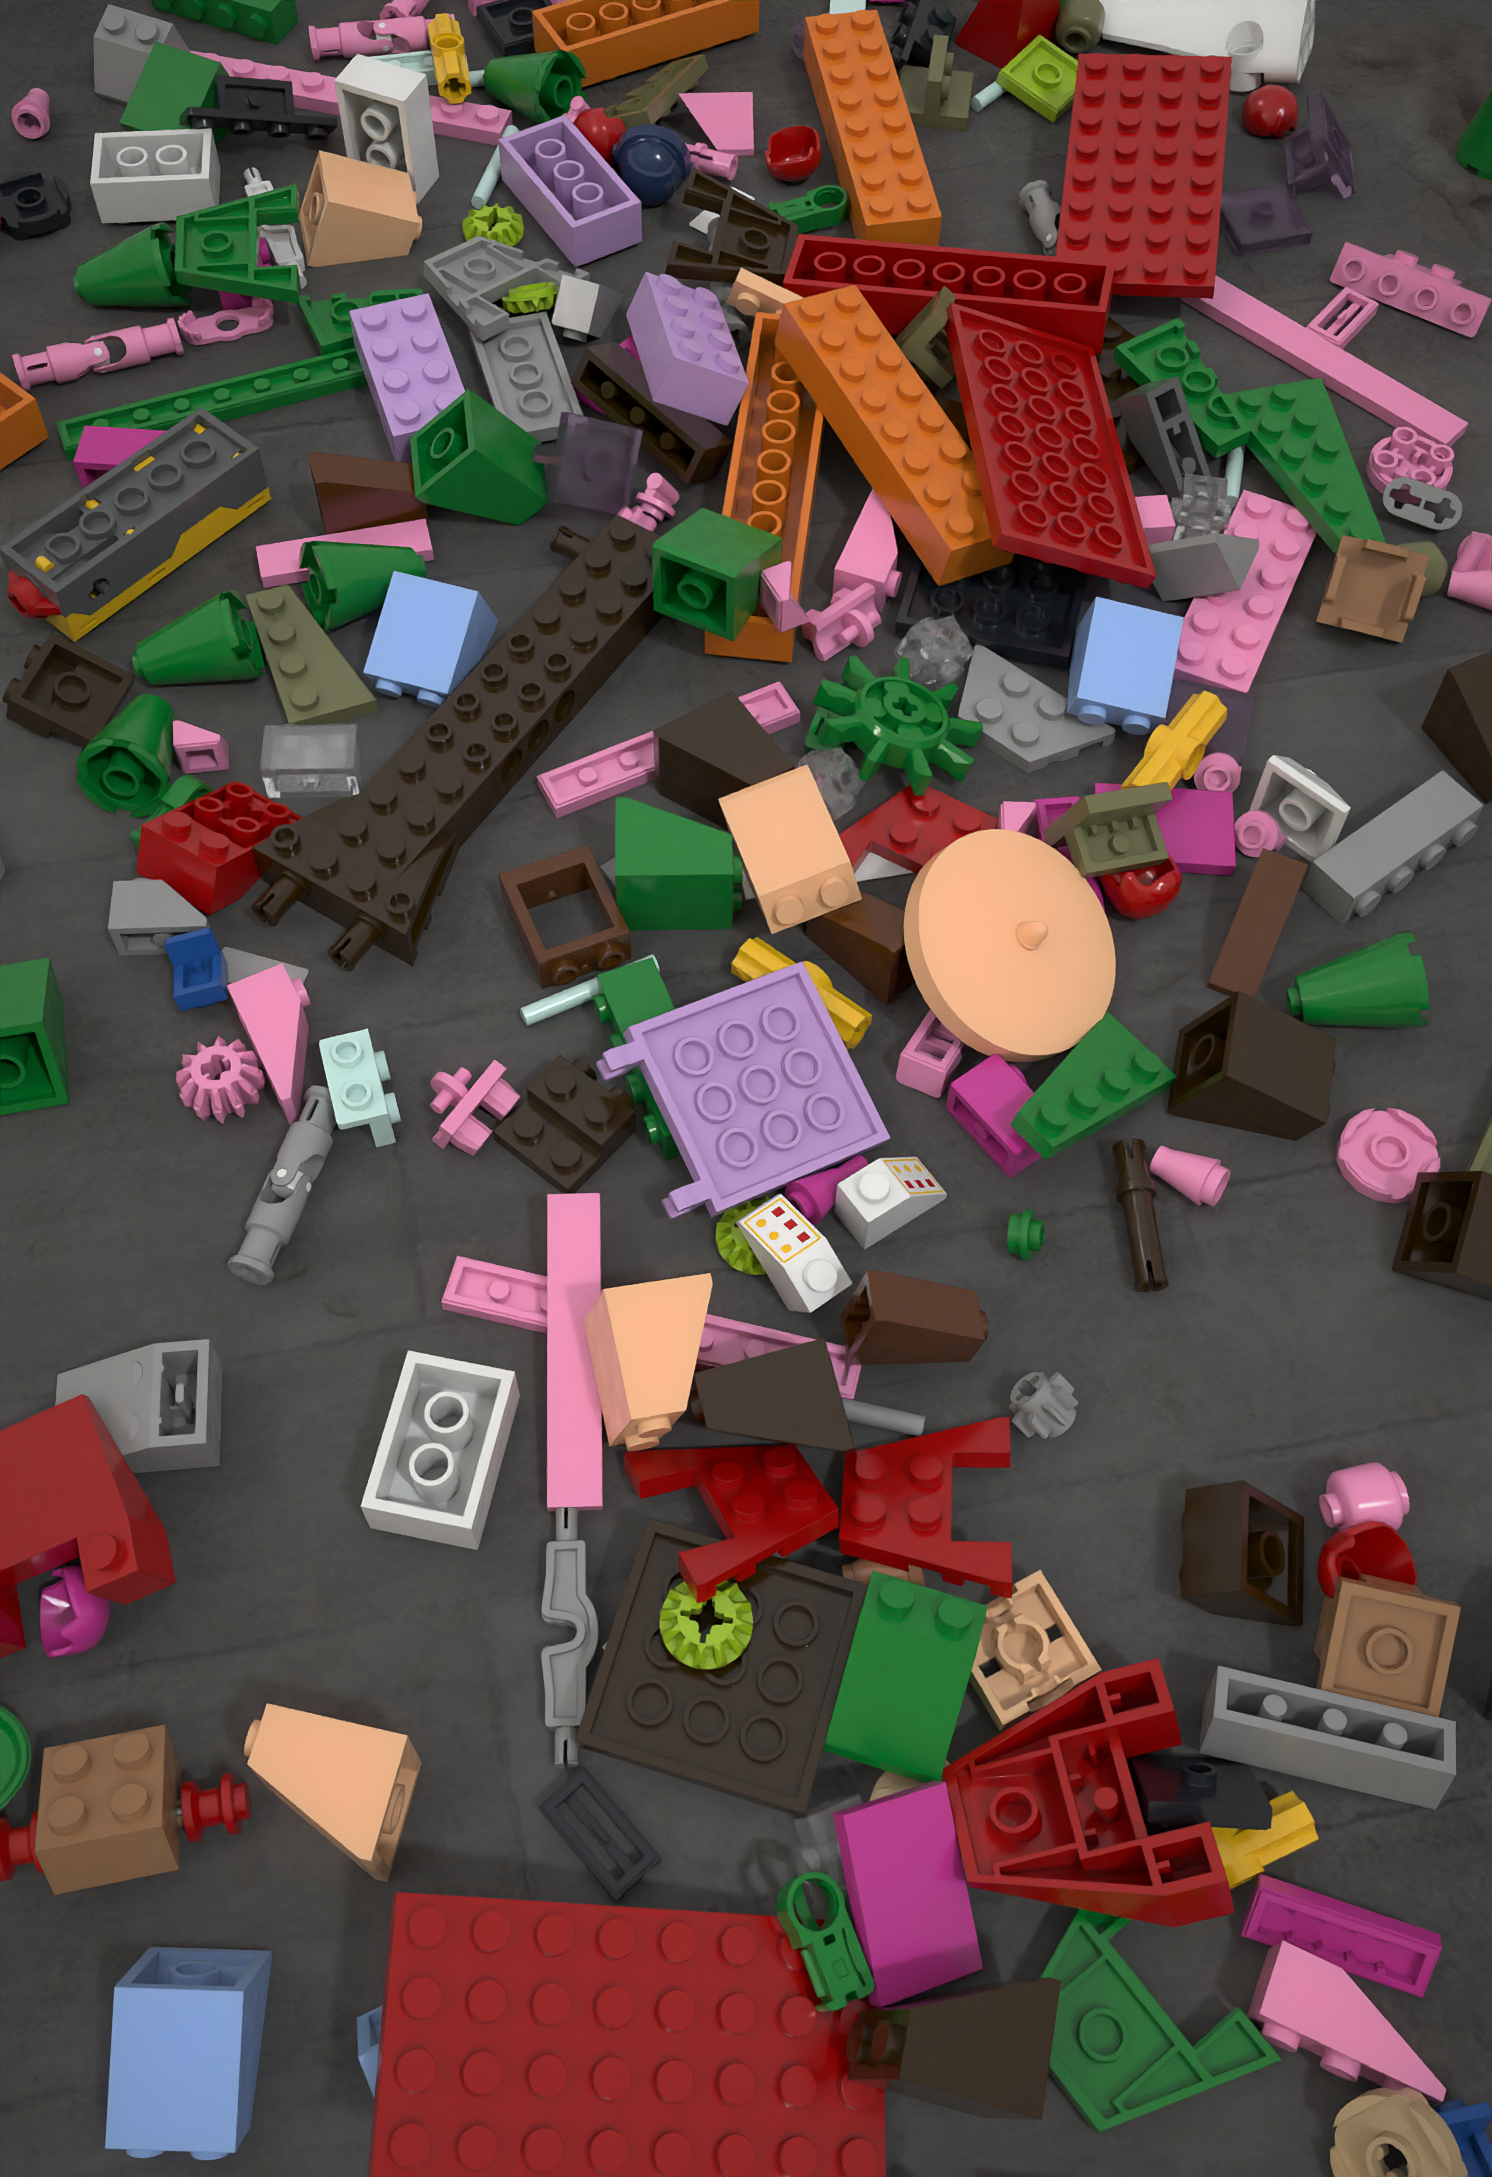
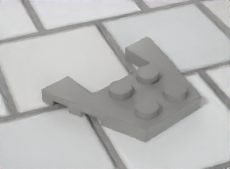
M477 236L424 261V277L477 337L483 341L509 328V313L492 303L509 295L508 291L510 289L534 282H554L555 286H560L562 274L586 281L590 280V273L577 268L574 275L559 270V262L548 258L534 262L524 258L523 250L481 236Z

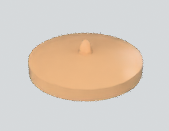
M1006 829L981 830L957 839L936 853L916 876L907 898L904 914V942L908 962L916 985L932 1012L962 1042L985 1055L992 1056L993 1054H998L1004 1061L1034 1062L1052 1057L1077 1045L1093 1026L1102 1020L1111 1001L1116 976V957L1112 932L1103 907L1087 880L1082 878L1079 870L1056 849L1039 839L1021 832Z

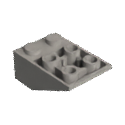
M210 1339L153 1343L57 1375L55 1406L81 1394L88 1396L133 1473L220 1466L223 1364Z

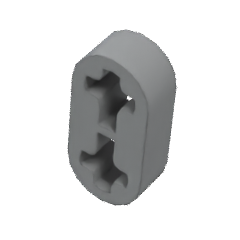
M1407 477L1396 478L1388 483L1382 497L1384 507L1390 514L1435 531H1446L1456 526L1461 519L1463 510L1461 501L1453 493ZM1403 485L1411 487L1409 494L1420 499L1421 502L1419 507L1405 503L1402 509H1396L1394 507L1395 500L1390 497V494L1393 490L1400 491ZM1443 499L1451 501L1450 509L1455 512V515L1452 519L1445 518L1442 524L1434 522L1435 514L1423 509L1426 502L1440 505Z

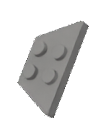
M981 645L974 647L957 719L982 722L983 731L978 742L1024 772L1030 773L1047 767L1053 761H1065L1078 756L1081 748L1098 742L1103 748L1109 746L1114 741L1115 728L1105 722L1097 725L1082 722L1076 715L1067 714V698Z

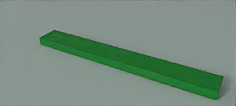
M353 347L56 422L68 461H72L75 458L84 426L167 431L200 407L224 422L365 386L368 383L357 351Z

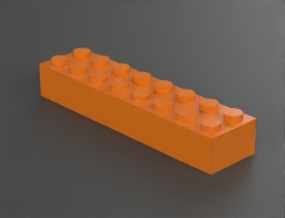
M858 10L856 12L839 14L824 13L819 16L805 17L803 58L840 187L844 188L847 192L849 218L855 238L938 246L942 223L941 211L877 10Z
M856 285L783 303L775 344L937 585L941 586L1011 563L1015 553H1007L993 547L973 452Z

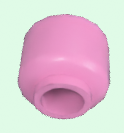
M1375 1462L1332 1472L1326 1483V1494L1320 1495L1319 1498L1320 1510L1324 1521L1330 1528L1337 1527L1339 1531L1349 1526L1369 1521L1385 1522L1397 1531L1403 1523V1515H1407L1410 1508L1407 1489L1399 1474L1395 1471L1389 1472L1382 1464Z

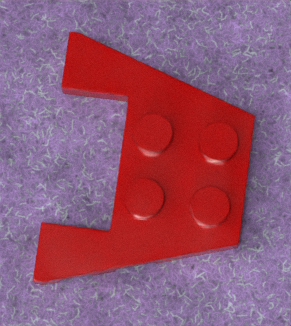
M909 785L840 833L839 837L849 857L854 874L867 855L872 852L918 875L923 866L936 853L970 833L996 829L998 819L929 786L923 796L915 795L911 785Z
M998 1417L845 1454L839 1533L840 1553L907 1572L910 1571L912 1565L942 1573V1581L963 1587L965 1581L968 1580L990 1586L991 1595L1012 1598L1011 1542L952 1541L953 1468H1011L1010 1417Z
M796 1445L648 1450L624 1453V1471L640 1499L695 1486L727 1539L678 1552L679 1572L696 1603L705 1602L716 1596V1586L733 1576L738 1582L756 1573V1563L778 1552L784 1558L838 1527V1507Z

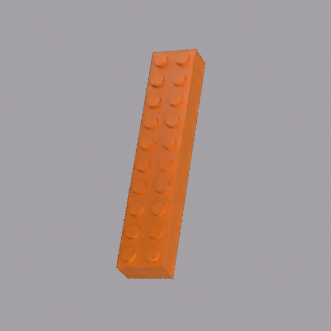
M756 312L746 369L749 385L741 398L722 515L783 538L782 563L786 561L791 562L790 592L800 605L826 418L775 344L781 314ZM759 603L734 642L705 631V654L792 663L797 627L781 632L776 628Z

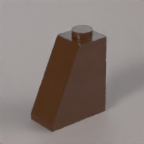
M323 452L307 453L326 535L426 519V523L429 525L426 507L433 505L423 503L415 498L413 466L411 463Z
M859 890L862 897L861 900L806 921L805 936L887 1006L915 983L904 942L905 911Z
M867 1270L840 1316L848 1365L970 1362L988 1337L987 1315L983 1310L979 1309L976 1291L879 1270Z

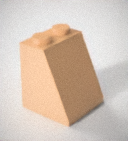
M319 150L299 212L307 266L322 267L408 255L413 240L417 241L422 231V217L418 216L416 209L417 193L412 190L409 173Z
M807 764L718 799L729 832L732 834L737 854H740L742 857L744 874L771 934L862 899L849 857Z
M711 1273L603 1289L586 1316L584 1326L609 1447L626 1444L628 1451H638L654 1447L660 1443L659 1438H662L665 1433L671 1431L672 1425L686 1411L713 1285Z
M267 1703L262 1720L255 1719L246 1737L244 1755L249 1757L247 1765L272 1793L373 1878L388 1882L422 1764L408 1735Z

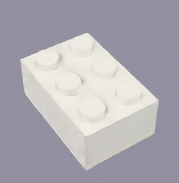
M357 54L334 80L347 157L409 173L412 190L417 193L418 204L439 178L427 75Z
M212 128L95 133L90 185L102 223L166 222L176 220V216L219 205L221 167Z
M408 1350L361 1503V1509L370 1528L478 1550L520 1398L515 1371Z

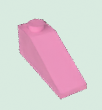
M873 488L835 566L833 594L844 587L853 591L867 582L875 587L874 604L877 612L881 613L888 596L895 598L900 586L902 572L896 571L898 550L891 515Z
M283 963L229 984L227 988L240 1021L288 1123L291 1125L294 1122H298L300 1118L309 1030L303 1007L311 1005V1002L301 979L291 980Z

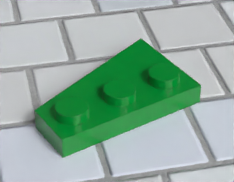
M421 288L378 290L369 294L368 298L347 299L346 293H331V300L310 301L309 295H300V304H297V308L321 355L355 347L349 311L423 295L424 292Z

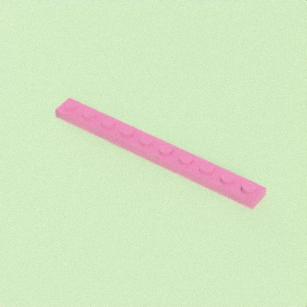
M190 50V53L221 62L229 76L292 81L295 108L340 116L334 82L335 77L321 75L317 72L309 73L287 69L284 66L255 63L247 59L239 60L223 57L215 53H202ZM429 95L434 134L497 146L498 139H501L506 127L513 124L512 110L464 101L463 103L450 104L446 98Z

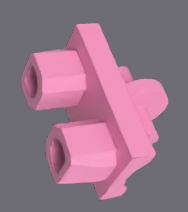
M865 582L853 591L844 587L833 594L830 601L831 606L822 612L814 609L806 612L809 621L801 625L803 636L812 641L817 659L825 662L851 643L859 647H865L873 642V628L882 623L874 604L876 592L873 585Z
M494 1060L469 1091L465 1085L472 1078V1075L467 1069L459 1068L454 1076L445 1072L436 1073L430 1083L433 1090L437 1093L435 1099L430 1103L431 1108L439 1114H442L449 1104L455 1108L440 1125L439 1131L432 1141L442 1149L451 1142L457 1148L474 1156L492 1133L491 1129L472 1115L474 1111L481 1105L502 1121L521 1097L501 1078L507 1068Z

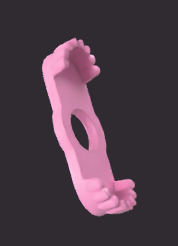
M253 296L251 307L238 310H222L214 315L197 319L194 313L189 310L187 314L183 313L182 316H179L177 322L181 334L186 342L190 344L204 345L217 341H234L244 335L262 332L270 328L274 322V308L271 300ZM224 320L239 322L238 327L231 331H222L217 328L218 324Z

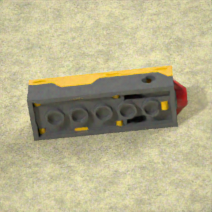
M200 407L0 546V554L9 574L7 595L10 602L25 618H45L76 642L271 500L259 448Z

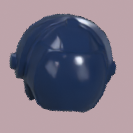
M652 124L635 125L621 134L618 143H614L612 149L615 164L619 165L620 178L641 201V205L659 206L667 202L673 196L681 180L685 181L687 176L690 175L691 167L694 165L691 161L690 150L678 134L668 128Z

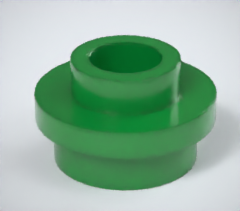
M1025 1209L1023 1213H1012L1008 1225V1253L1020 1255L1021 1260L1031 1261L1034 1251H1042L1044 1244V1220H1036L1034 1209Z

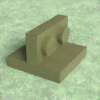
M934 35L929 68L904 65L901 69L900 85L913 126L966 132L974 72L952 70L954 53L947 52L949 36Z
M945 286L941 288L894 340L908 361L915 363V369L918 374L929 383L935 382L941 389L953 378L955 373L947 333L942 328L948 319L946 309L950 302L954 303L956 296Z
M1168 782L1082 797L1043 831L1046 844L1052 848L1068 846L1074 866L1079 870L1081 877L1085 879L1162 864L1169 858L1155 813L1173 800Z

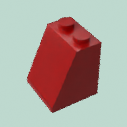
M980 0L958 34L955 45L1003 69L1039 34L1051 43L1055 41V28L1061 0Z

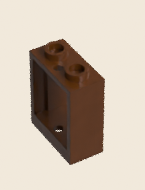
M589 845L499 874L503 903L541 989L553 985H566L573 982L579 976L600 969H612L623 961L631 959L630 931ZM590 889L608 929L545 949L528 909Z

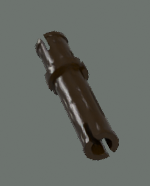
M1131 1138L1132 1159L1128 1157L1126 1139L1116 1142L1112 1146V1151L1115 1156L1119 1184L1115 1188L1116 1198L1118 1202L1123 1204L1135 1279L1134 1287L1138 1292L1149 1293L1148 1271L1152 1273L1154 1291L1156 1292L1165 1289L1169 1285L1153 1198L1157 1195L1156 1184L1153 1180L1149 1179L1145 1142L1141 1139Z

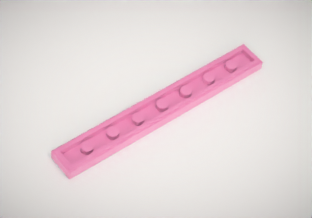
M1215 276L1213 299L1181 298V301L1312 379L1322 378L1326 387L1395 428H1412L1418 436L1425 437L1436 444H1444L1449 447L1462 437L1466 431L1468 422L1218 276Z
M457 1256L441 1301L443 1310L547 1334V1276ZM706 1314L695 1369L706 1371L817 1339ZM826 1342L841 1397L854 1400L862 1365H848L845 1346Z

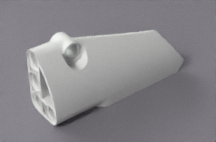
M1099 0L1105 10V21L1101 33L1103 39L1180 56L1215 55L1232 57L1230 90L1245 92L1258 88L1261 85V73H1264L1265 84L1299 83L1313 46L1315 0Z

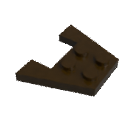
M691 167L682 203L720 215L713 247L710 252L673 240L665 274L679 279L734 283L740 268H743L783 287V280L795 246L798 225L700 170Z

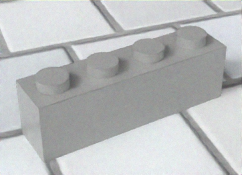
M1442 770L1316 858L1310 866L1301 889L1341 925L1356 914L1364 917L1377 906L1381 897L1388 891H1392L1395 894L1402 890L1420 868L1423 867L1425 870H1429L1434 867L1452 845L1455 844L1457 847H1461L1467 843L1478 829L1475 822L1484 805Z
M1218 1666L1203 1702L1199 1753L1436 1810L1456 1776V1721Z

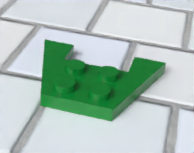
M297 183L176 216L174 271L178 284L300 304V276L297 265L259 267L260 225L299 223Z
M1077 1909L1039 1978L1051 1977L1061 1980L1049 2073L1095 2134L1282 2060L1238 2006L1232 2009L1192 2046L1108 1941L1132 1919Z

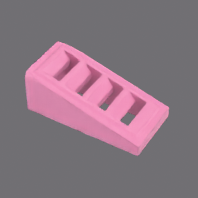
M930 1009L900 1054L896 1080L927 1095L939 1098L951 1080L968 1045L940 1023L939 1019Z

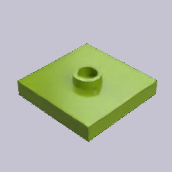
M1039 34L998 73L996 83L1054 123L1073 105L1078 61Z

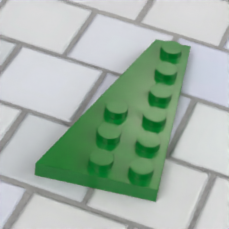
M1322 378L1229 393L1230 398L1251 429L1246 446L1335 555L1342 535L1386 543Z

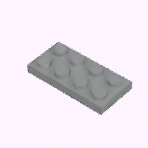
M546 311L509 318L508 329L484 341L479 339L468 326L470 341L491 405L540 442L586 434L585 419L573 385L570 383L571 380Z

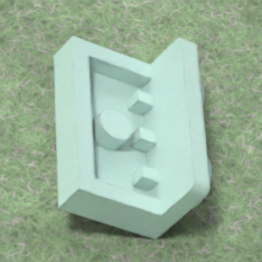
M368 1029L320 1040V1052L338 1128L343 1130L369 1123L376 1147L396 1143L392 1124L401 1122L394 1092L384 1094L382 1081L391 1080L384 1050L374 1053Z

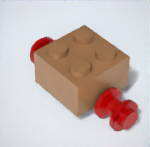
M165 1724L44 1748L38 1811L33 1813L30 1824L13 1828L8 1818H0V1882L12 1880L17 1866L30 1863L34 1864L40 1874H45L54 1895L179 1870L180 1827L184 1826L190 1843L201 1842L207 1827L222 1824L229 1835L240 1834L242 1831V1820L251 1819L252 1803L248 1783H238L234 1772L222 1774L219 1787L201 1791L195 1780L183 1782L181 1789L182 1768Z

